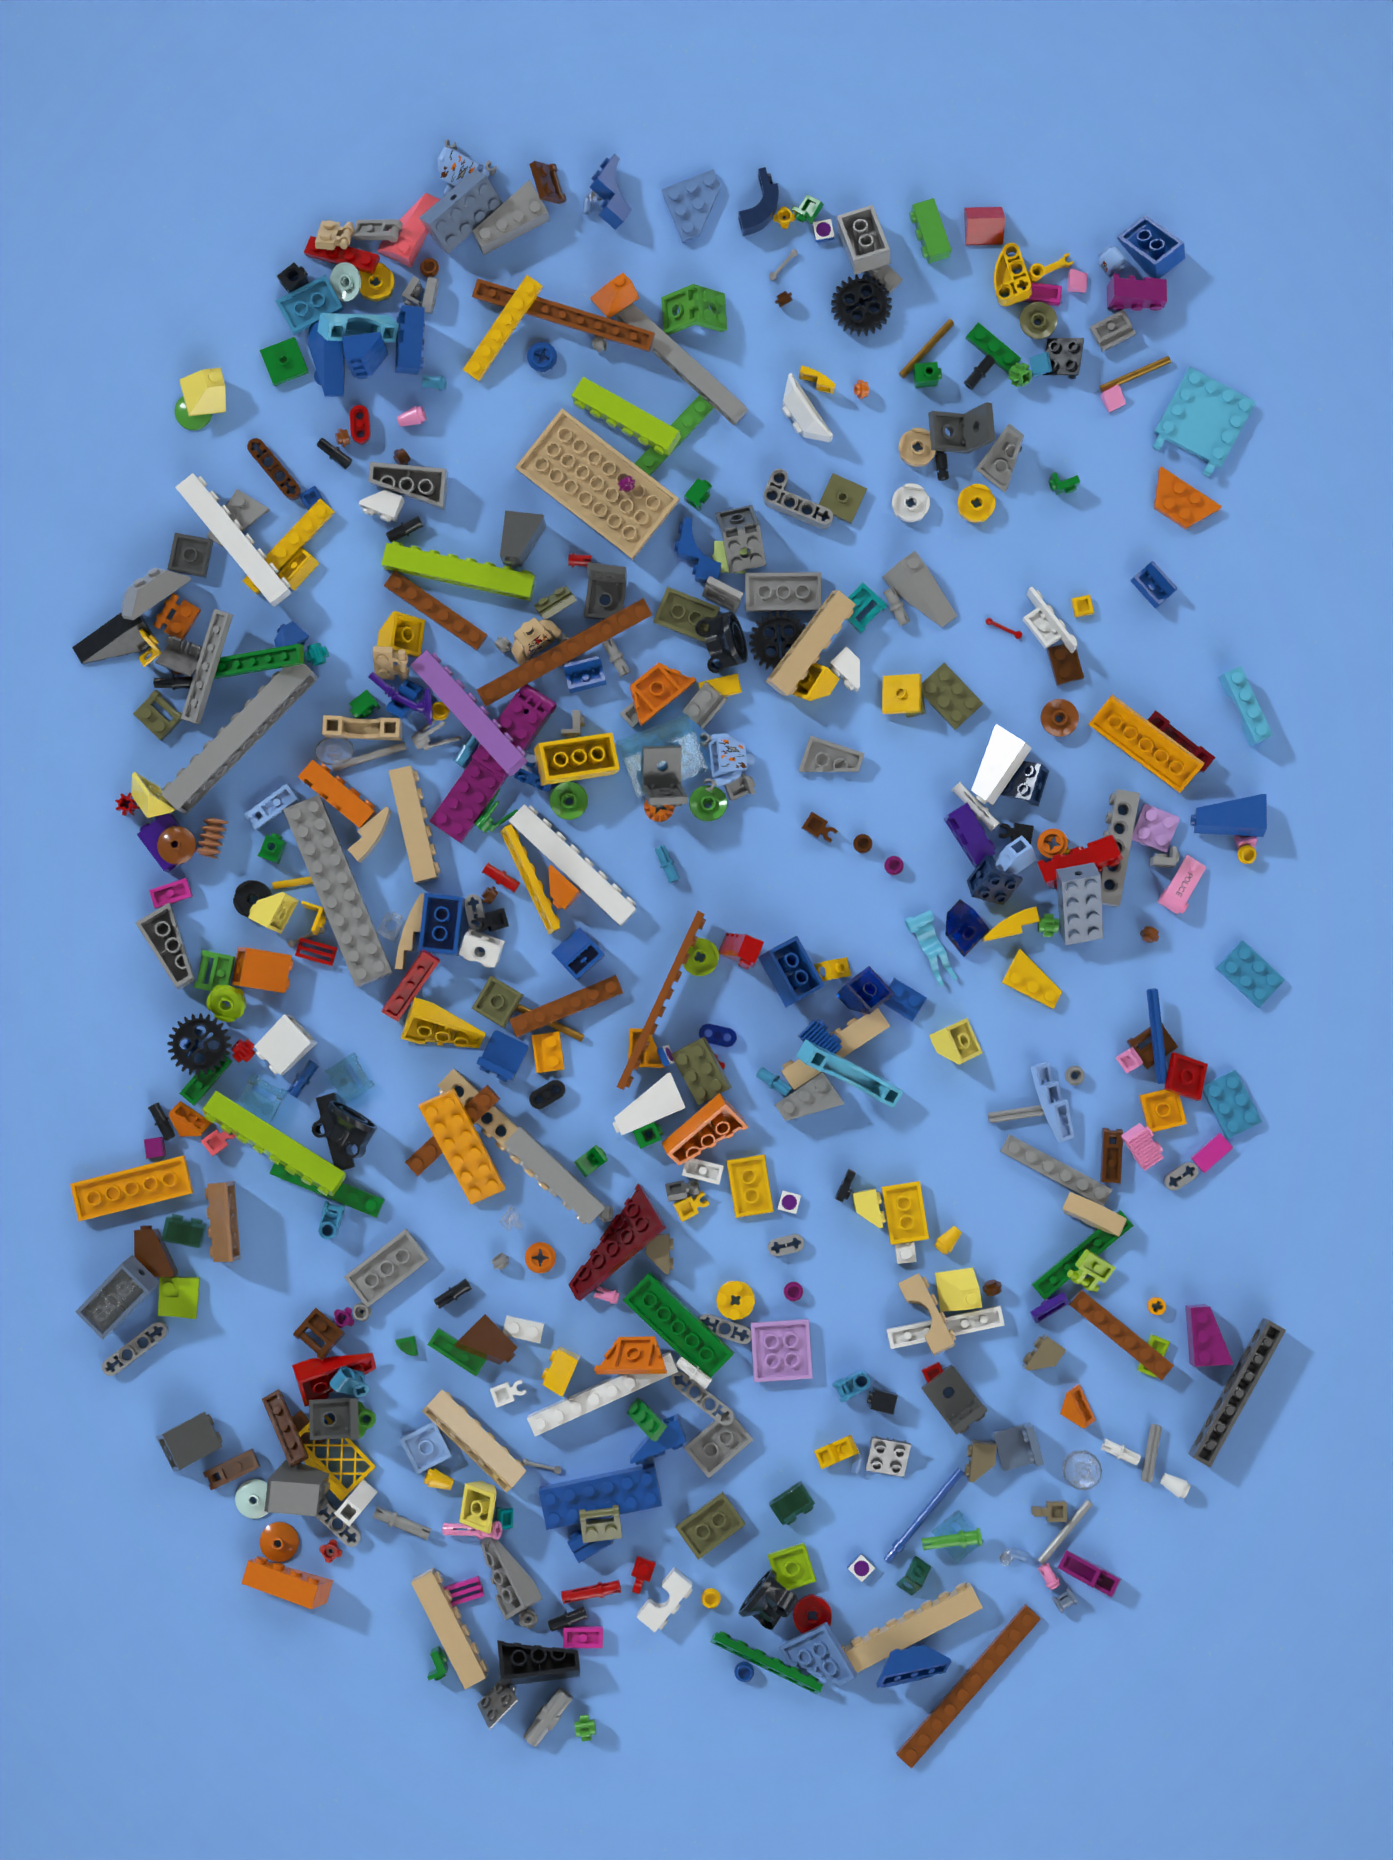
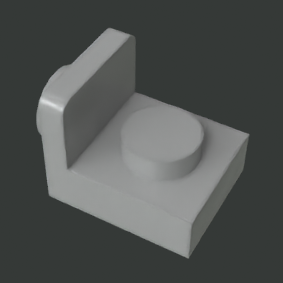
M414 276L402 293V298L405 305L421 307L420 301L415 299L422 291L421 283Z
M1177 847L1169 848L1168 857L1167 854H1155V856L1149 859V866L1166 868L1176 866V863L1179 862Z

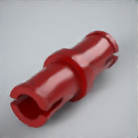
M487 863L481 872L495 880L496 884L503 885L513 893H515L520 885V882L508 876L507 872L504 870L500 871L490 863Z

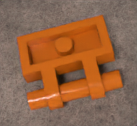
M172 593L170 598L164 602L165 606L161 613L156 615V621L153 626L160 629L164 623L167 625L164 630L169 636L174 635L183 641L201 610L184 599L180 606L177 605L176 601L179 596ZM174 609L176 612L172 619H167L170 611Z

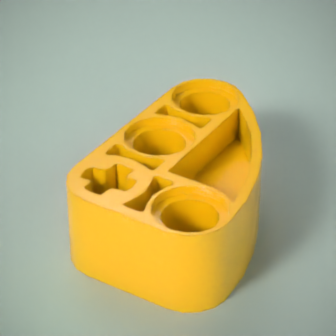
M1008 243L1003 247L994 271V287L997 301L1004 307L1024 301L1032 294L1031 281L1020 249L1015 243ZM1010 252L1016 253L1013 257H1008L1007 255ZM1016 269L1022 270L1019 274L1013 273ZM1003 293L1010 294L1008 297H1001Z

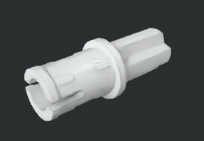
M683 1357L679 1358L676 1362V1366L690 1376L689 1379H693L704 1389L711 1383L712 1378L703 1373L699 1366H693Z
M1105 1438V1443L1102 1444L1101 1450L1117 1456L1118 1460L1121 1458L1134 1465L1139 1463L1140 1454L1125 1448L1123 1444L1118 1445Z

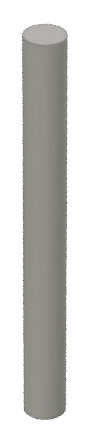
M405 742L332 764V769L335 772L406 750L407 747Z
M1089 1500L1082 1504L1037 1559L1041 1564L1044 1565L1093 1504Z

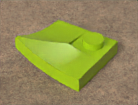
M160 1277L158 1316L196 1319L200 1277Z

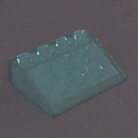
M688 714L616 741L637 797L644 795L642 791V749L644 746L681 745V780L708 771ZM665 761L657 764V768L660 770L667 766Z

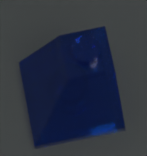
M959 899L947 912L945 936L958 952L965 957L990 929L972 907Z
M870 966L847 982L836 994L849 1010L869 1015L895 995Z

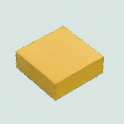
M1090 595L1071 599L1075 618L1094 614Z

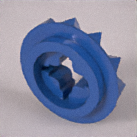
M538 342L529 348L527 361L530 367L537 372H546L556 364L557 353L551 344ZM545 351V357L548 360H543L541 363H539V358L537 356H541L542 353H544Z

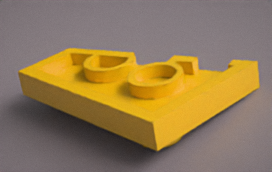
M1019 948L1001 983L1054 1009L1062 991Z

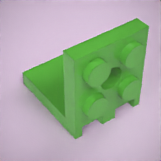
M691 284L661 297L663 331L667 335L674 334L693 325H699L719 332L727 330L725 293Z

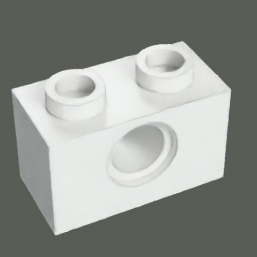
M469 928L464 936L459 955L468 961H477L485 967L495 968L500 960L505 941ZM478 947H482L485 953L480 952Z

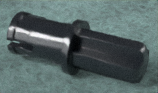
M986 355L980 364L973 368L974 371L967 380L964 381L965 386L970 390H973L979 381L986 377L985 374L995 363V359L991 355Z
M324 438L318 441L317 447L328 454L330 460L333 459L344 469L350 466L352 459L345 455L339 447H334Z
M419 516L404 524L402 522L400 526L388 531L386 536L392 543L406 535L409 536L410 533L424 526Z
M172 675V678H154L153 684L155 688L188 689L193 679L192 676L175 677V675Z
M158 1102L148 1107L156 1122L154 1125L158 1126L164 1140L168 1141L174 1138L175 1133L168 1122L169 1117L165 1116L160 1103Z
M465 1278L452 1288L449 1287V1290L435 1298L434 1302L440 1309L454 1299L457 1301L458 1297L472 1288Z
M583 1606L569 1613L566 1611L564 1615L549 1620L548 1625L551 1631H556L566 1626L572 1627L571 1624L588 1619Z

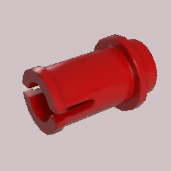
M574 552L568 555V566H572V568L574 566L587 567L588 562L591 563V555H576Z

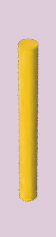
M311 876L272 882L273 890L313 884Z

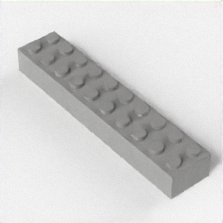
M302 664L284 667L280 672H275L270 678L271 681L267 685L260 687L257 691L258 695L254 699H249L244 704V709L240 713H235L230 719L231 722L217 732L218 736L213 741H208L203 747L204 750L200 754L194 755L190 760V764L176 774L177 778L173 782H168L163 787L161 795L178 811L186 815L317 681L318 677L308 666Z
M317 795L283 809L355 986L359 988L393 974L389 960L320 795Z

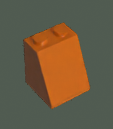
M238 947L231 985L285 993L290 986L288 975L293 967L292 955Z

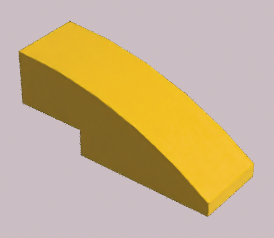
M1037 907L1022 910L999 922L985 934L982 942L1023 933L1021 926L1040 921Z

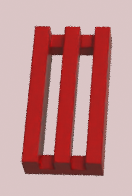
M300 937L295 956L333 966L338 948ZM303 942L333 950L332 954L304 947L302 944ZM304 950L330 958V961L301 954L300 951Z

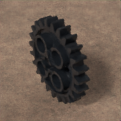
M856 274L855 280H852L849 276L848 283L842 280V287L837 286V293H833L832 297L835 300H831V305L835 307L831 309V313H836L833 319H839L838 326L844 325L843 331H846L848 328L851 329L850 335L857 331V335L860 336L861 332L864 331L865 336H867L869 330L875 334V327L881 330V323L886 324V318L890 317L891 313L889 311L892 309V305L889 303H891L892 298L887 297L889 291H883L885 284L879 286V279L875 282L872 281L873 276H870L868 280L865 274H863L862 279H859ZM867 290L870 292V295L864 296L861 292ZM851 298L854 302L849 304L844 299ZM876 307L879 311L874 313L869 308ZM859 315L862 319L855 320L852 316Z
M779 611L776 612V616L769 612L768 619L762 616V623L756 621L758 628L752 627V631L755 634H750L749 638L754 641L749 642V646L754 648L750 650V653H756L754 660L760 659L759 666L764 663L766 664L765 670L772 667L773 671L786 654L784 649L791 647L805 628V624L799 625L800 618L793 620V613L790 617H787L786 611L783 613V616H780ZM777 626H780L781 641L783 642L781 659L779 658V646L777 643ZM790 628L793 630V635L786 636L783 630ZM767 629H771L775 635L767 637L764 632ZM773 648L776 654L768 656L766 649Z
M200 1013L199 1018L192 1014V1020H188L185 1016L184 1024L178 1021L179 1028L172 1027L175 1035L169 1034V1037L173 1039V1041L167 1042V1045L173 1046L172 1049L168 1050V1053H174V1056L170 1058L171 1061L178 1060L175 1066L182 1065V1072L189 1069V1075L196 1071L199 1077L200 1072L203 1071L207 1076L209 1069L215 1073L214 1067L222 1068L220 1061L227 1062L224 1055H230V1052L226 1050V1048L232 1047V1044L226 1043V1041L231 1039V1036H225L228 1029L222 1030L221 1028L224 1023L222 1022L217 1025L218 1018L211 1021L209 1014L206 1019L203 1018L202 1013ZM197 1027H204L206 1033L203 1036H197L195 1034ZM209 1033H213V1036L203 1043V1049L199 1047L189 1057H186V1054L196 1047L195 1042L197 1040L202 1042ZM182 1040H189L191 1042L190 1048L182 1049L180 1047ZM215 1040L219 1043V1047L216 1050H211L208 1048V1043ZM200 1053L204 1055L205 1059L202 1063L198 1064L194 1062L193 1058L196 1054Z

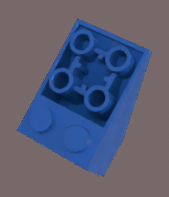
M678 1414L662 1420L667 1427L656 1442L646 1436L631 1454V1464H642L650 1456L654 1455V1458L664 1455L665 1450L670 1448L677 1450L684 1446L683 1443L686 1442V1435Z

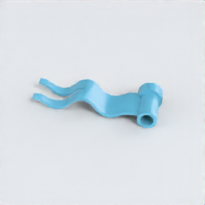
M929 910L914 918L911 916L904 921L910 933L915 932L919 945L930 962L934 977L939 985L943 986L936 955L939 956L942 965L953 980H956L957 976L950 966L944 947L936 936L931 923L935 919Z

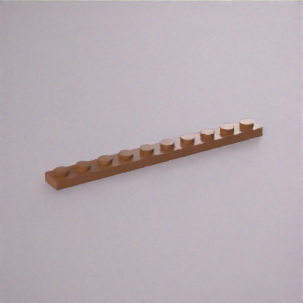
M477 278L472 297L505 308L516 290ZM536 297L526 312V315L650 352L655 333L540 297Z
M644 598L476 689L486 707L652 616V613Z
M697 911L617 1084V1087L622 1090L625 1087H630L634 1078L631 1077L634 1069L638 1070L642 1061L639 1059L641 1052H646L650 1044L647 1039L650 1034L654 1035L658 1024H655L657 1017H662L666 1009L663 1004L666 999L670 1000L674 989L671 988L674 981L678 983L682 974L679 971L682 964L686 965L690 954L687 952L690 946L694 948L698 939L695 935L698 929L702 930L706 919L703 918L705 914Z
M1025 1604L901 1746L896 1755L912 1769L1041 1618Z

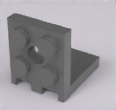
M985 402L964 414L940 411L928 413L931 450L971 453L995 441L992 403ZM945 428L950 431V436L946 434Z
M749 505L715 513L723 538L729 574L766 566L760 524L753 506ZM741 549H749L747 554H740Z
M588 562L587 573L589 580L584 618L604 620L624 608L627 570L626 567ZM602 596H608L611 599L608 605L600 603Z
M681 745L643 747L642 791L649 806L662 807L663 805L679 807L682 804H688V796L681 785ZM659 762H667V766L664 769L660 770L657 768Z
M952 1364L943 1370L941 1374L939 1373L931 1379L929 1383L921 1387L956 1435L967 1431L971 1423L980 1421L987 1412L985 1406L974 1395ZM947 1387L953 1388L954 1391L950 1397L943 1395V1391Z
M358 1398L309 1400L310 1440L359 1439ZM327 1413H332L335 1416L334 1423L330 1425L325 1424L323 1420Z

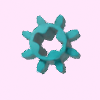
M321 643L307 646L308 651L304 652L308 663L311 662L312 666L326 663L325 658L329 657L326 646L322 647Z

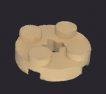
M913 428L904 433L898 445L900 459L914 467L926 466L936 453L935 450H931L930 432L923 428ZM916 443H919L923 449L916 452L912 445L915 446Z

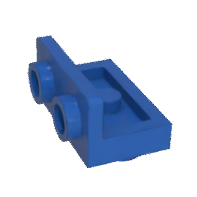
M1151 561L1130 580L1155 609L1178 589L1154 561Z
M600 656L572 661L563 665L570 694L607 685Z
M525 751L526 755L524 757L528 762L515 773L514 778L539 790L549 792L552 784L541 786L535 754Z

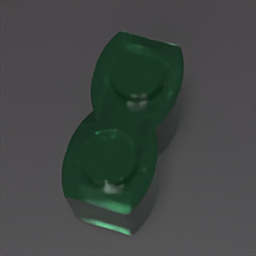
M172 1214V1217H166L162 1241L196 1248L202 1247L207 1224L202 1223V1219L191 1218V1221L183 1219L184 1216L179 1214Z
M802 1481L796 1483L769 1502V1506L782 1525L786 1523L787 1525L792 1524L797 1520L796 1516L798 1514L810 1512L814 1508L812 1505L815 1504L814 1499Z

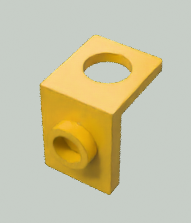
M141 628L139 632L142 638L151 646V648L139 656L141 664L146 667L162 652L157 645L159 643L152 634L148 635ZM152 653L151 657L145 660V658Z
M302 901L301 904L304 908L318 912L311 928L312 933L318 936L320 928H323L326 923L324 908Z
M847 957L813 964L823 982L851 976ZM821 966L824 967L826 971L824 977L820 975Z

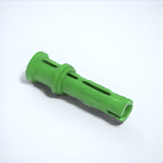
M980 1528L966 1532L960 1530L958 1534L921 1538L923 1551L953 1546L966 1548L968 1545L975 1544L982 1546Z

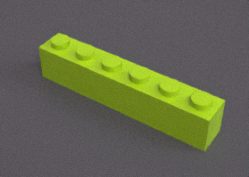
M582 377L571 395L577 408L581 410L585 408L590 411L593 417L597 419L601 417L606 420L605 422L613 428L617 426L622 429L621 431L629 437L633 435L638 438L637 440L641 444L654 447L653 449L661 455L666 454L670 456L681 438L679 430L585 377Z

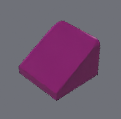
M163 1137L144 1139L146 1159L166 1156Z

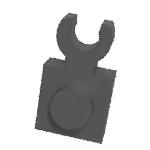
M697 1179L691 1180L688 1183H684V1180L665 1184L668 1202L685 1199L687 1194L697 1195L700 1193Z

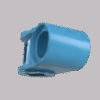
M325 1201L318 1230L319 1235L323 1239H333L337 1236L344 1215L345 1205L338 1206ZM327 1225L333 1228L331 1236H327L324 1233V1228Z
M342 1366L330 1381V1386L339 1393L363 1397L369 1392V1386L365 1383V1374L362 1371L353 1370L346 1366Z
M859 1370L835 1381L832 1386L838 1391L841 1397L839 1399L840 1402H844L869 1388L870 1378L867 1372ZM859 1376L866 1377L867 1381L864 1385L856 1383V1379Z

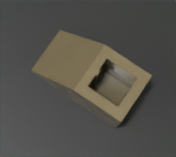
M659 1234L646 1245V1255L665 1274H670V1270H673V1258H670V1250H673V1238H670V1234Z
M1044 1334L1035 1341L1033 1351L1025 1355L1022 1366L1028 1371L1056 1366L1066 1349Z
M971 1440V1445H967L969 1464L965 1465L964 1474L969 1482H975L995 1465L997 1450L995 1442Z

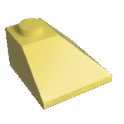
M221 368L203 369L179 380L188 416L226 412V390Z
M284 892L257 900L256 904L251 907L248 918L281 934L299 900Z
M967 1018L929 1035L936 1052L958 1065L983 1053Z
M973 1268L935 1273L940 1312L982 1308L980 1288Z
M483 1481L465 1483L460 1523L485 1533H491L497 1495L494 1485Z

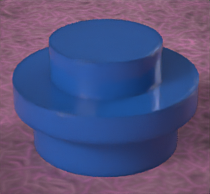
M742 1661L736 1665L734 1672L739 1681L748 1682L753 1678L754 1668L749 1662Z

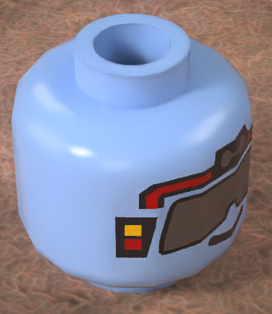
M1108 246L1098 255V264L1107 275L1119 274L1125 269L1123 265L1126 262V257L1118 247Z

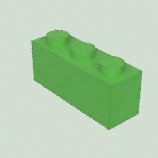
M934 198L913 204L909 217L911 223H915V235L917 240L921 241L923 258L927 259L928 264L949 258L952 250Z

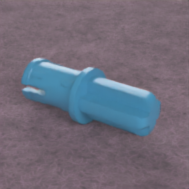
M472 734L465 744L461 745L463 747L455 759H453L454 762L464 767L471 754L475 753L474 750L479 744Z
M661 845L657 847L655 852L661 863L660 868H663L668 882L672 883L679 880L680 877L673 865L674 860H671L666 846Z
M764 1067L760 1068L757 1072L756 1077L768 1084L770 1089L774 1088L784 1096H788L791 1093L792 1087L782 1081L780 1076L773 1075Z

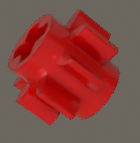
M130 792L128 796L121 793V798L115 800L118 803L116 810H123V816H126L127 813L134 816V811L140 809V807L132 799L133 797ZM126 801L131 802L128 804L129 808L124 807L127 805Z
M241 1039L238 1040L231 1048L234 1052L232 1054L233 1058L239 1063L242 1060L248 1062L255 1054L253 1050L254 1044L248 1039L245 1042Z

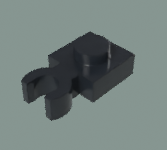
M1005 823L1000 825L1001 828L1007 830V833L999 834V838L1012 837L1011 842H1013L1020 836H1023L1031 845L1034 826L1014 823L1013 828Z
M504 908L484 913L485 918L479 917L473 920V922H481L482 927L477 929L476 932H483L487 928L491 932L509 926Z
M850 1169L847 1170L844 1180L836 1193V1200L842 1203L844 1199L848 1200L852 1192L850 1184L856 1172Z

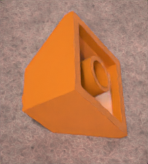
M622 273L603 286L590 299L607 318H611L638 300L639 296L633 282Z
M550 865L548 870L550 896L553 899L551 903L559 910L563 908L566 911L581 893L556 868Z

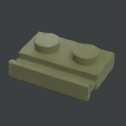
M564 586L556 589L550 596L541 598L534 607L540 616L546 620L577 600L568 587Z

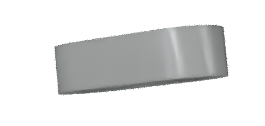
M428 277L422 303L426 313H433L439 286L438 278Z
M471 894L465 899V909L469 926L473 930H477L482 927V924L479 923V927L472 924V921L475 919L474 914H477L478 918H485L482 899L476 894ZM471 898L479 901V904H476L477 911H473V907L468 905L471 902Z
M1191 1162L1181 1164L1164 1177V1186L1169 1190L1180 1189L1197 1177L1198 1167ZM1186 1166L1189 1168H1193V1170L1191 1171L1192 1175L1186 1174L1182 1176V1174L1186 1172ZM1178 1176L1180 1177V1179H1178V1180L1175 1182V1183H1176V1186H1174V1185H1169V1183H1170V1179H1169V1178H1170V1177H1172V1178H1177Z
M798 1234L774 1238L769 1242L768 1250L773 1256L798 1252L804 1247V1240ZM794 1237L801 1241L798 1244V1248H795L793 1245L787 1246V1243L792 1242ZM774 1242H777L778 1245L785 1244V1247L780 1248L778 1253L775 1250H771Z

